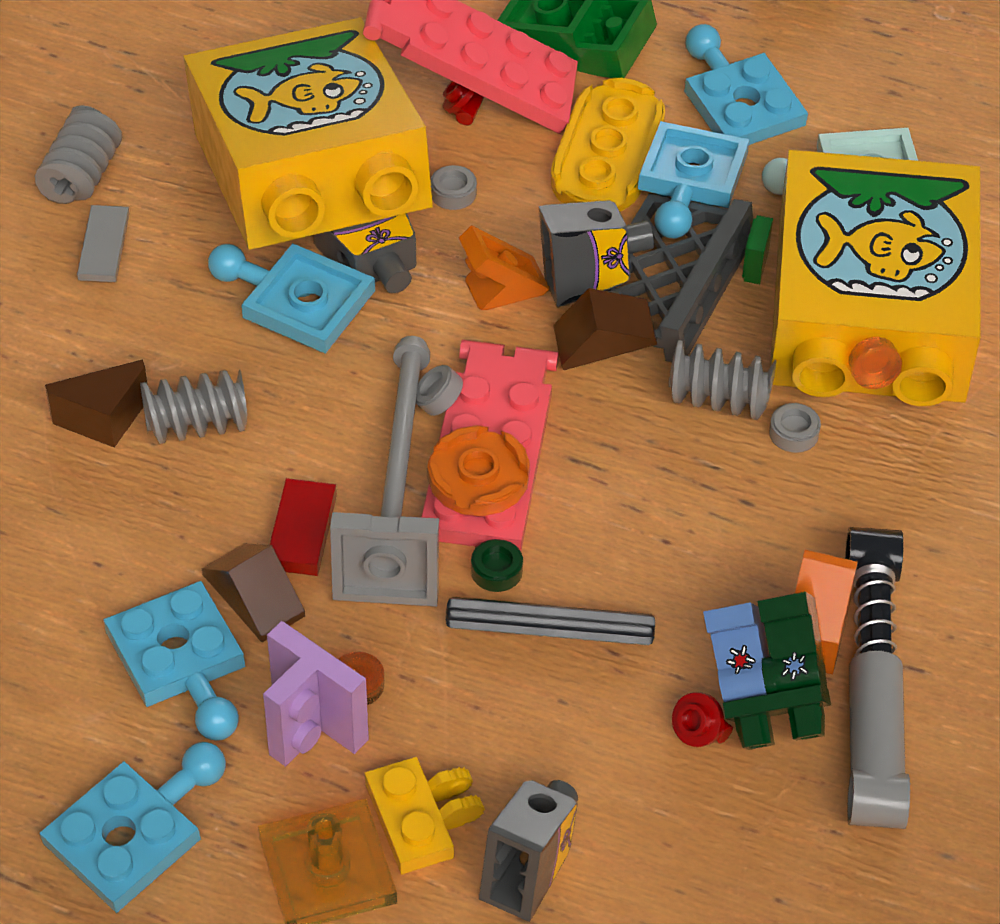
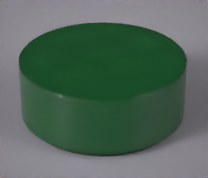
M500 539L488 540L478 545L471 556V575L475 583L481 588L492 592H502L513 588L521 580L523 556L519 548L511 542Z

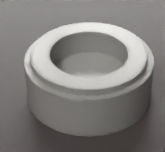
M457 165L438 169L431 177L432 200L439 207L448 210H459L468 207L474 202L477 195L475 175L469 169Z
M447 365L434 367L418 383L416 404L431 416L443 413L459 397L463 387L462 378Z
M799 403L785 404L778 407L772 414L769 429L770 438L782 450L794 453L804 452L814 447L817 443L821 421L818 414L806 405Z

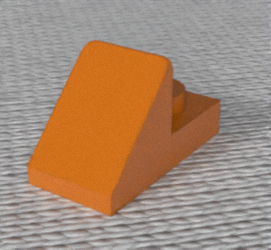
M473 225L458 237L467 254L465 262L471 270L466 276L465 282L480 310H489L543 296L550 290L532 255Z

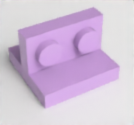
M281 621L267 634L272 686L263 693L269 755L286 767L299 753L304 754L312 749L318 741L321 731L355 754L369 740L366 678Z

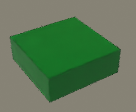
M757 215L753 219L745 249L742 274L744 282L759 285L761 283L769 253L773 218Z

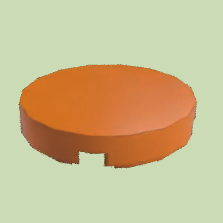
M478 425L456 429L440 438L434 446V452L430 456L427 466V479L432 494L445 507L463 515L473 516L501 513L518 503L527 490L530 474V461L525 447L513 435L502 430L501 435L496 432H488L487 426Z

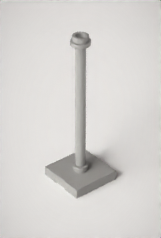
M406 336L395 346L393 360L400 368L381 516L332 512L330 537L333 600L437 607L439 594V519L402 516L419 373L430 362V350L427 343L420 337Z

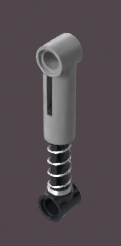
M849 527L845 559L858 562L854 579V587L857 589L854 594V603L858 607L854 614V622L858 629L855 632L854 639L859 648L849 663L851 773L848 787V825L906 829L910 808L909 774L905 773L903 664L898 656L892 654L897 649V645L892 642L891 633L897 628L896 624L891 621V613L896 610V605L891 602L890 595L896 590L894 584L899 582L901 577L902 530Z

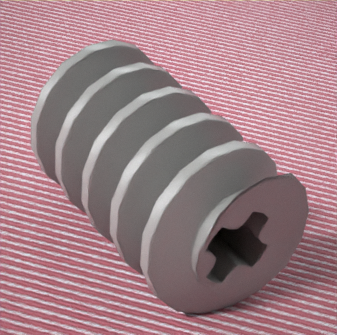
M84 105L73 107L34 176L36 186L48 200L59 204H69L74 200L90 198L95 186L98 185L102 177V173L105 172L109 160L113 158L116 148L119 147L122 141L121 129L112 119L92 107Z
M678 340L669 377V387H671L673 401L678 404L682 403L690 391L693 407L699 408L709 395L713 411H721L726 401L730 400L732 415H740L746 404H749L751 418L758 420L769 402L776 360L768 372H763L760 356H755L749 367L744 368L741 352H736L729 364H725L722 348H716L711 358L705 360L702 344H697L690 356H686L683 340Z
M240 369L236 383H233L226 370L220 371L216 386H213L206 373H202L199 375L197 389H193L186 376H181L177 392H173L166 379H161L157 395H153L146 382L140 383L147 433L148 431H153L159 444L166 442L168 428H173L179 441L186 439L188 425H193L200 438L205 437L208 422H213L220 435L225 434L228 419H233L239 432L245 431L247 406Z

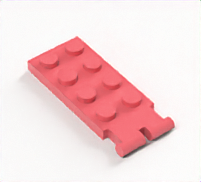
M458 0L370 1L363 29V35L367 39L378 40L381 38L401 48V56L558 134L569 123L578 61Z
M462 339L459 358L466 359L467 363L464 373H456L462 378L463 387L457 400L445 411L439 439L456 429L474 425L487 426L488 432H496L500 435L502 430L513 435L525 447L530 461V474L527 490L518 503L501 513L487 516L463 515L445 507L432 494L429 485L422 518L439 519V542L477 547L485 541L500 539L511 542L522 551L552 397V385L544 384L547 370L557 371L559 352L516 346L514 357L504 356L505 345Z

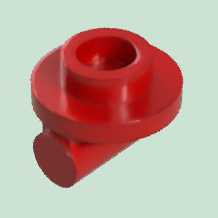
M451 81L443 92V96L446 98L443 103V109L449 114L454 113L460 124L469 126L473 123L484 96Z
M693 692L686 694L678 700L673 709V729L677 737L689 746L703 747L715 741L721 744L729 738L733 731V726L724 720L723 710L719 702L707 693Z

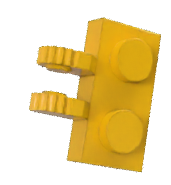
M417 757L364 772L365 786L401 875L453 859L454 845L447 830L463 826L465 823L470 824V822L476 821V819L481 818L480 816L484 814V805L481 798L477 797V795L450 800L441 809H438L436 802L452 798L454 795L458 796L460 793L469 790V787L472 786V777L469 770L465 769V767L438 772L428 782Z

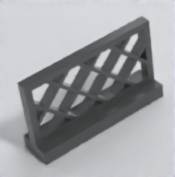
M648 194L631 224L642 221L649 222L653 233L654 245L657 249L636 257L633 253L629 254L630 273L634 272L639 281L605 291L634 297L647 293L651 302H648L651 316L659 314L662 318L661 324L655 330L658 345L653 347L664 349L665 361L672 362L678 340H683L685 355L688 356L743 260L753 223L752 202L734 199L728 209L690 202L688 208L692 214V225L686 233L688 238L667 246L661 239L665 236L659 233L656 226H653L650 220L657 209L663 203L670 201L671 198ZM704 222L718 224L715 229L698 235L692 228ZM696 250L699 255L698 260L678 266L674 260L675 257ZM663 261L666 262L670 269L647 277L643 271L644 268ZM675 282L679 283L681 289L674 294L660 298L655 289Z

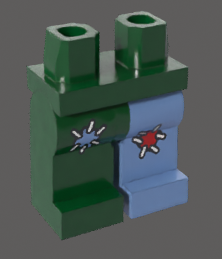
M807 592L760 600L757 601L758 606L749 602L703 611L707 633L711 635L716 659L719 686L724 701L725 719L735 722L742 747L750 750L775 745L770 717L787 713L789 715L793 740H806L825 736V713L823 707L830 706L831 701L829 690L827 689L815 598Z

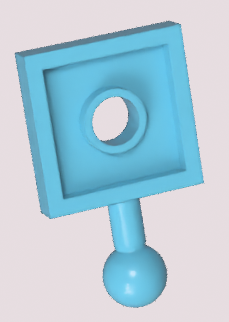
M700 24L694 26L688 32L685 42L688 52L696 59L705 60L712 70L686 78L684 92L712 132L750 139L749 145L806 126L808 112L765 53L730 64L720 51L721 38L714 27ZM746 98L754 101L756 104L749 106L746 103L736 102L735 100Z
M660 121L639 174L638 190L672 197L670 201L663 203L655 213V226L661 235L675 239L684 236L689 231L692 225V214L688 208L690 201L700 202L708 206L729 208L748 155L750 139ZM689 163H696L700 165H690Z
M293 243L270 271L246 261L242 250L232 244L217 246L212 250L208 258L209 270L216 279L223 282H231L240 278L257 286L242 304V316L244 319L325 354L375 292L374 277ZM311 294L320 297L313 302H303L297 299L298 297H306Z
M202 581L103 619L106 634L146 707L189 691L198 707L195 714V724L202 736L210 740L219 741L228 738L234 733L239 722L238 711L231 701L217 697L209 682L246 667L244 653ZM173 637L187 640L182 647L176 649L161 646L164 641Z
M200 742L189 747L182 758V770L178 771L157 790L125 761L122 762L39 833L43 844L112 910L118 913L201 840L199 829L173 805L193 789L195 785L202 787L210 786L221 779L225 772L226 760L223 752L216 745ZM129 827L135 830L132 840L124 845L113 846L105 841L107 835L115 828Z

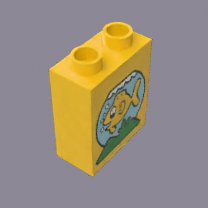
M361 17L183 55L195 135L248 250L433 207L426 126L376 41L369 40L363 35L365 23Z
M788 150L778 234L770 361L771 367L776 360L773 385L797 387L805 394L815 397H832L843 392L896 396L901 401L914 406H932L943 401L966 403L981 338L980 166Z

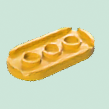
M611 78L603 80L602 86L592 89V84L585 88L579 94L573 107L569 123H567L551 167L552 191L562 204L609 200L615 202L621 212L630 207L642 192V190H638L639 174L660 121L665 122V105L662 99L659 101L654 96L655 91L648 85L628 78Z

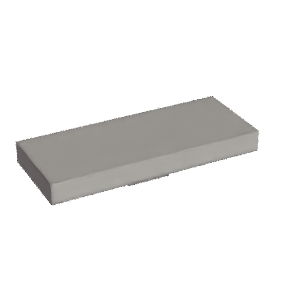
M91 205L77 272L78 280L117 281L130 214L129 207Z

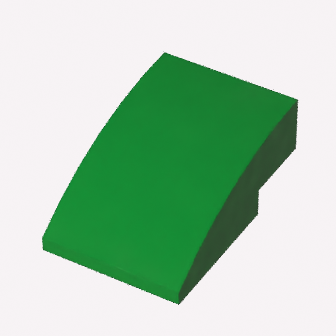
M510 0L497 20L578 61L577 71L607 78L626 77L657 26L652 0Z

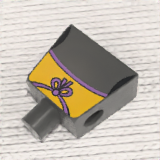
M607 200L539 206L544 276L557 307L576 302L588 288L605 291L626 283L630 279L629 254L654 248V238L649 222L642 221L626 225L615 202Z
M407 213L313 235L315 246L325 257L374 277L375 282L381 281L389 293L401 292L411 282L412 276L408 270L417 266L416 237Z
M531 780L525 781L488 829L479 900L528 922L531 921L571 847L578 794L570 784L561 780H553L546 787ZM522 852L529 854L525 865L520 861Z

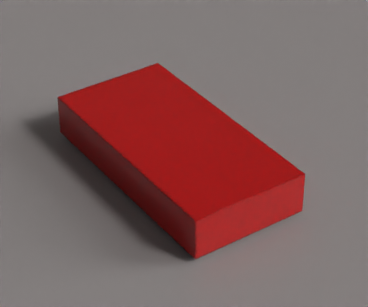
M286 478L269 544L272 545L285 572L318 576L337 497L336 484Z

